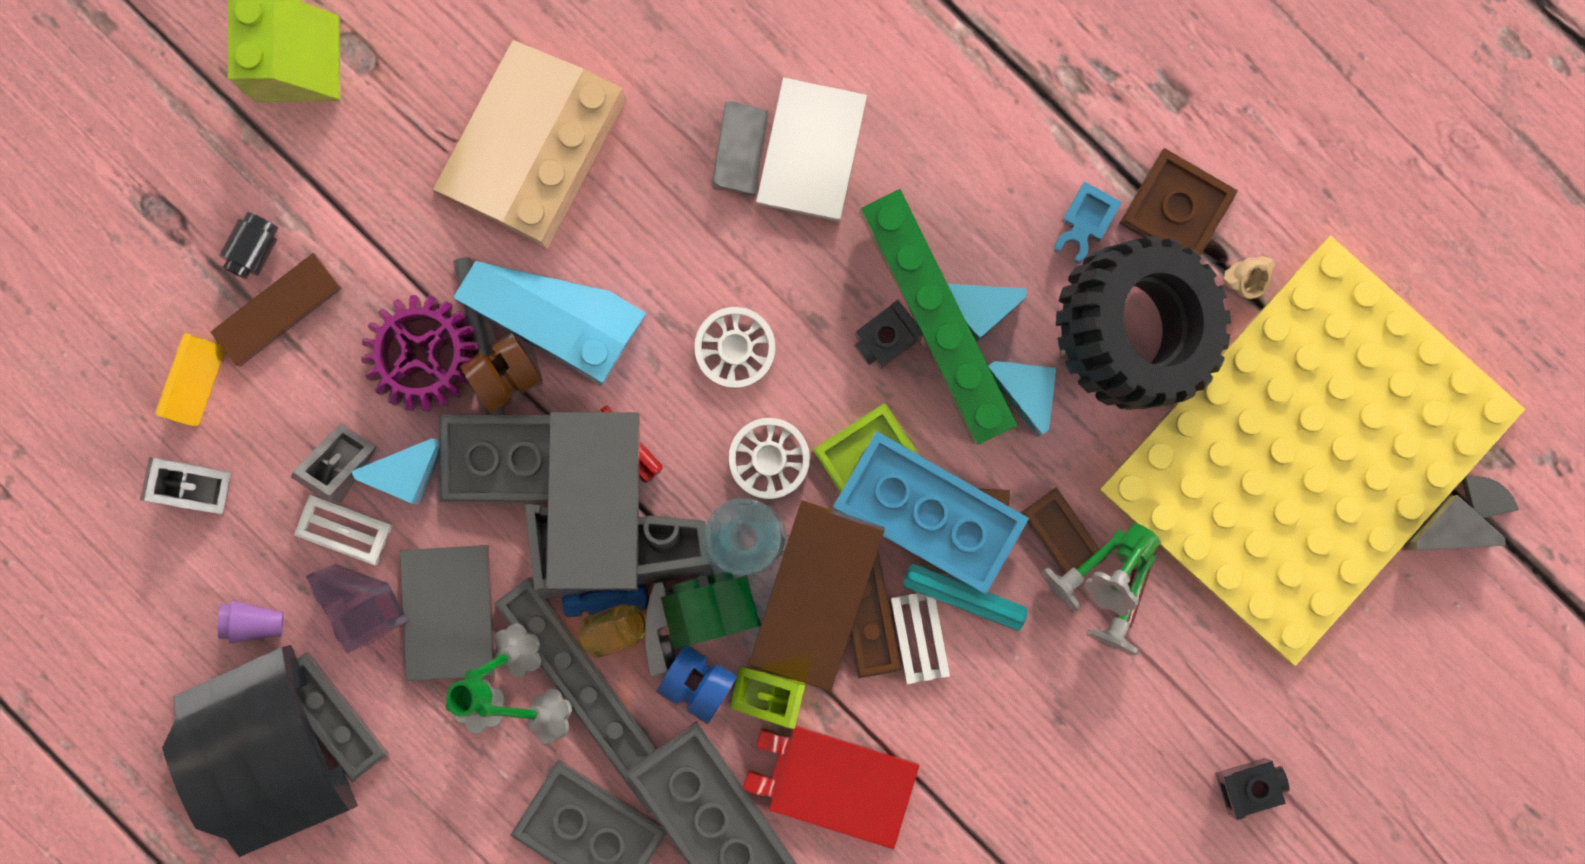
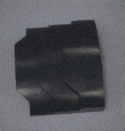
M292 645L276 649L173 696L176 719L162 749L176 790L195 829L226 839L239 857L358 806L342 766L329 771L296 690L308 684Z

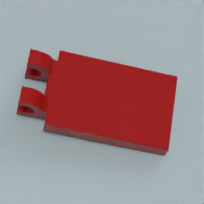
M795 725V729L792 730L791 737L761 728L756 748L778 753L779 756L772 777L748 769L743 790L772 797L768 808L769 811L884 847L895 848L920 767L919 763Z

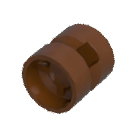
M513 333L492 345L489 356L479 353L460 366L475 393L491 414L512 401V392L515 390L524 393L543 381ZM508 369L503 376L500 374L501 370Z

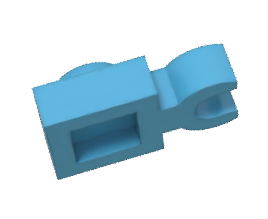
M1084 181L1061 221L1071 226L1072 229L1063 233L1057 239L1054 245V252L1059 253L1066 242H1073L1078 247V254L1073 262L1079 264L1088 253L1089 245L1087 238L1090 237L1098 242L1102 239L1122 202Z

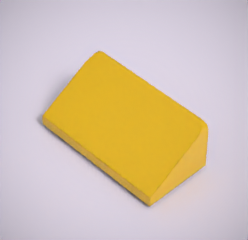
M188 333L182 335L155 412L157 416L193 427L199 426L225 354V350L221 345Z

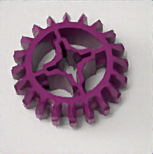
M416 295L410 296L409 309H406L403 302L399 299L394 300L393 307L396 314L392 316L385 309H381L378 314L385 323L382 326L373 322L368 324V329L376 333L377 336L375 340L369 338L362 340V345L373 349V354L362 356L361 361L364 364L375 365L376 367L369 370L365 376L369 381H376L382 378L377 384L375 392L379 395H384L391 390L388 403L394 406L399 404L405 396V410L414 411L419 399L422 410L430 412L432 410V398L435 397L439 406L444 408L448 406L445 392L449 391L453 396L460 398L463 393L455 384L461 380L470 385L460 366L472 359L467 358V353H473L480 349L479 344L476 342H465L466 339L475 333V329L472 326H465L459 329L464 323L466 315L459 311L450 317L453 305L448 301L442 303L437 310V299L430 295L426 298L423 308L419 297ZM424 319L437 321L442 324L436 331L430 330L422 336H415L405 327L410 322ZM395 336L401 345L402 351L400 357L394 363L395 368L391 371L388 352L390 343ZM451 336L454 355L452 364L446 372L439 356L440 351L447 344L445 340ZM408 339L424 348L429 346V350L424 352L429 354L427 360L433 367L417 359L412 360V356H416V354L412 353L414 347ZM423 370L437 380L436 383L423 388H409L400 383L406 376L411 377L416 372Z

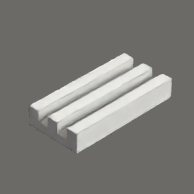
M309 495L294 536L378 566L381 558L379 557L380 553L385 548L387 542L385 540L388 533L391 532L393 525L317 496ZM315 507H319L378 530V533L374 537L315 515L313 512ZM309 522L372 545L371 551L367 553L307 530Z
M920 593L890 598L906 684L949 677L950 673L936 600ZM920 601H926L939 669L931 670L918 603ZM904 604L910 605L922 672L914 673L901 607Z

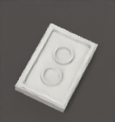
M783 77L757 196V205L840 222L867 95Z

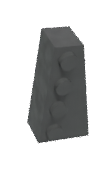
M525 504L534 590L540 598L547 599L602 591L546 589L548 508L541 507V505ZM638 516L637 585L714 574L709 535L705 521L659 516Z

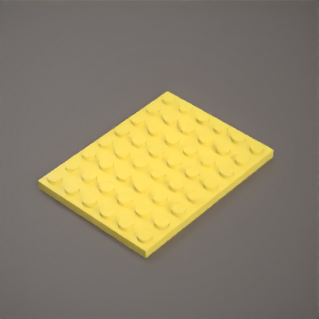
M1332 236L1327 237L1235 338L1228 349H1225L1221 354L1225 359L1219 372L1210 373L1213 376L1212 382L1204 390L1197 391L1193 398L1184 402H1178L1098 490L1132 522L1143 525L1154 532L1160 539V547L1292 666H1296L1525 411L1523 406Z

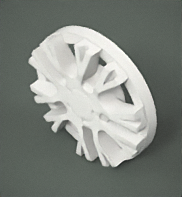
M728 307L714 312L702 323L695 339V356L703 373L713 382L729 388L746 387L759 381L770 369L775 356V339L770 326L759 314L742 307ZM732 315L735 330L727 331L723 316ZM741 315L755 320L746 332H742L738 328ZM715 321L723 329V335L720 338H713L706 333V330ZM763 328L765 334L751 342L749 335ZM702 342L718 343V350L702 349ZM768 343L767 358L753 353L755 345ZM711 355H719L721 362L711 371L704 359ZM750 356L762 365L758 372L746 362ZM725 362L732 365L727 379L719 377ZM738 365L745 366L750 377L735 381L734 371Z
M762 418L750 422L736 434L730 446L729 466L733 478L744 491L758 498L776 499L790 494L800 486L809 469L810 453L805 438L797 428L781 419ZM767 425L768 438L766 441L760 442L756 439L752 430ZM776 426L784 428L779 443L772 441ZM793 434L800 446L791 451L785 450L783 442ZM744 436L757 445L754 451L740 443ZM736 452L749 453L752 457L751 462L748 465L736 466ZM786 455H803V463L787 462ZM754 466L758 472L744 481L740 475ZM785 467H792L800 471L792 484L783 477L782 472ZM779 474L783 489L775 491L771 476ZM765 475L768 479L766 492L752 488L757 477Z

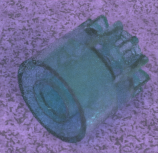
M749 498L732 499L720 505L711 514L705 528V545L709 556L721 569L736 575H754L771 570L780 558L783 557L786 542L789 539L784 518L771 505ZM751 525L756 531L757 538L755 544L751 548L746 549L740 541V534L746 526Z

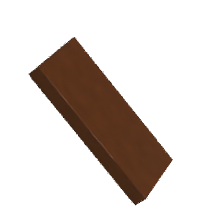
M801 500L748 665L831 692L885 527Z

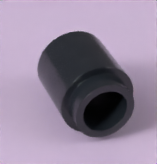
M247 212L243 220H237L219 254L226 261L223 268L243 279H247L250 273L259 276L277 242V238L274 236L279 228L266 219Z

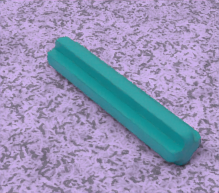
M910 564L904 575L903 586L905 588L1016 631L1021 630L1026 622L1028 609L1025 606L987 592L985 595L964 582L918 564Z

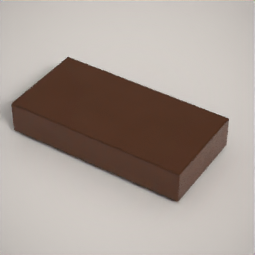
M1057 487L1020 512L1029 518L1027 524L1063 575L1072 568L1078 569L1100 550Z

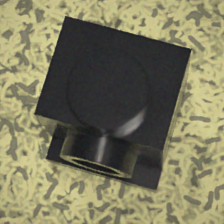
M897 299L888 308L855 332V336L859 341L854 344V347L868 365L875 362L882 369L922 339L923 336L916 322ZM888 328L893 331L895 337L891 343H883L879 340L878 332L881 329Z
M1263 758L1215 773L1227 813L1236 820L1286 804L1283 793L1290 791L1289 782L1282 766L1274 767L1272 760ZM1256 781H1263L1265 791L1261 796L1255 797L1251 791L1252 785Z

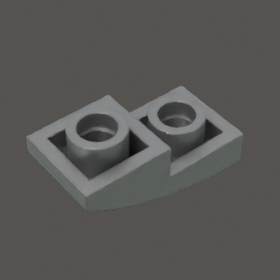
M666 582L654 584L647 609L645 645L650 676L668 672L670 669L668 662L675 660L670 636H662L660 628L668 626L661 597L674 594L673 589H667Z

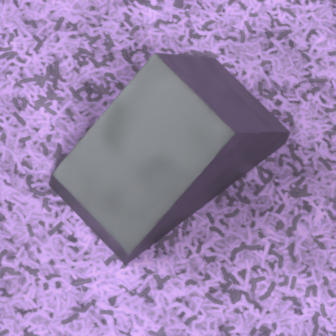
M340 423L292 472L290 478L326 501L342 503L356 481L351 471L365 466L373 455L376 446Z
M149 457L140 500L223 514L231 472Z
M1456 495L1447 496L1404 546L1405 551L1505 546V537L1463 499Z

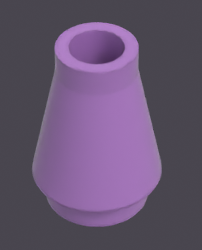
M232 600L231 604H220L218 639H229V643H236L267 637H282L284 611L271 610Z

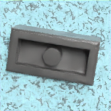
M725 100L712 181L714 190L756 195L769 111Z

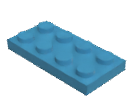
M878 431L874 434L833 508L843 514L885 527L883 537L985 595L1029 520L1025 515Z

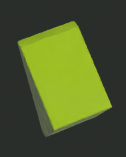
M740 666L729 708L795 729L805 683Z

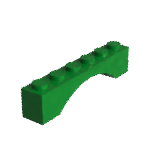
M901 189L862 207L859 213L919 327L973 444L979 445L1016 427V421Z

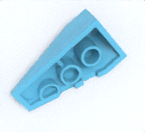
M475 261L453 297L456 301L513 333L515 336L603 387L646 315L644 311L607 290Z

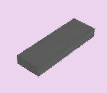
M309 652L304 653L297 660L308 685L297 689V694L314 735L335 762L342 766L344 773L350 781L354 782L387 756L389 752Z

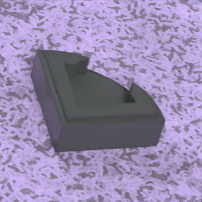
M1480 476L1465 477L1462 480L1468 505L1483 518L1519 510L1512 494L1499 482Z

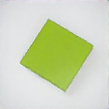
M883 403L813 449V452L840 493L876 431L918 454L886 403Z

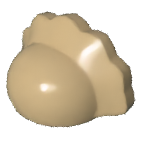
M1260 256L1234 263L1230 269L1225 271L1223 283L1228 288L1234 289L1243 298H1257L1267 290L1270 284L1271 272L1275 266L1274 260Z

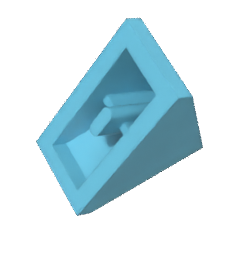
M948 284L976 342L1019 306L1026 298L1027 293L1026 288Z
M1000 361L991 363L988 367L1000 391L1035 435L1039 437L1050 429L1056 368Z
M429 439L353 470L351 472L354 480L409 503L420 504L440 458V440Z

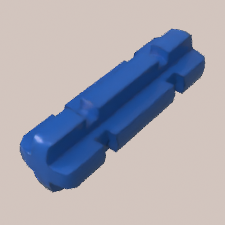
M637 585V590H602L562 597V607L566 617L582 616L583 612H588V615L623 612L624 608H629V611L645 610L648 606V595L644 585Z

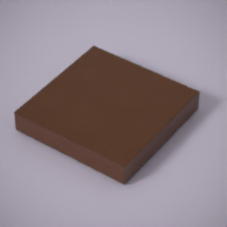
M1163 148L1119 224L1142 237L1157 236L1161 240L1167 238L1176 240L1183 245L1182 249L1190 247L1201 256L1238 190Z

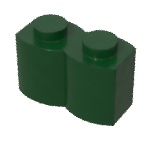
M730 570L707 576L709 584L707 586L699 587L698 579L672 585L674 594L661 597L673 649L759 627L760 623L748 576L734 578L733 572Z

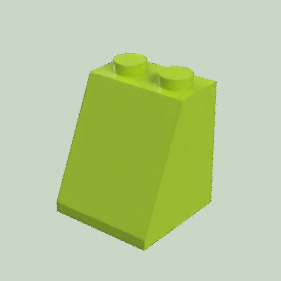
M228 0V79L255 102L341 101L340 16L300 0Z

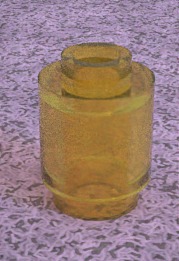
M624 604L585 617L581 622L579 631L580 644L585 651L595 658H602L633 647L639 642V639L645 636V619L636 606H626Z

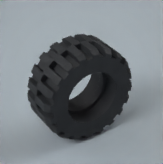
M1157 236L1133 239L1093 252L1084 258L1083 265L1076 266L1068 276V281L1072 285L1062 288L1059 302L1063 303V309L1056 312V326H1061L1062 337L1057 338L1060 350L1066 351L1068 360L1064 362L1070 374L1077 373L1081 377L1077 381L1078 384L1087 393L1096 392L1095 397L1098 401L1106 405L1115 404L1119 409L1126 410L1173 405V403L1184 402L1193 398L1197 391L1204 390L1212 382L1213 376L1210 373L1219 372L1225 359L1221 352L1228 349L1231 335L1226 333V324L1231 323L1230 310L1225 311L1223 299L1227 298L1223 286L1216 285L1214 278L1217 275L1210 265H1202L1200 263L1202 257L1190 247L1182 249L1183 245L1180 242L1170 238L1161 240ZM1133 286L1140 288L1152 299L1161 317L1162 341L1159 351L1151 363L1135 351L1128 340L1124 327V306Z

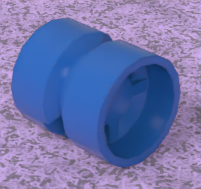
M685 646L671 665L656 693L676 705L685 702L688 713L709 724L738 676L718 663L713 666L707 665L705 655L690 646ZM691 673L703 678L695 692L684 685Z

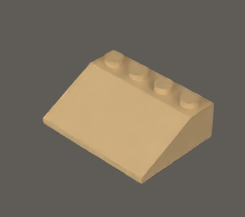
M512 40L433 190L548 249L626 102L623 89L582 67Z

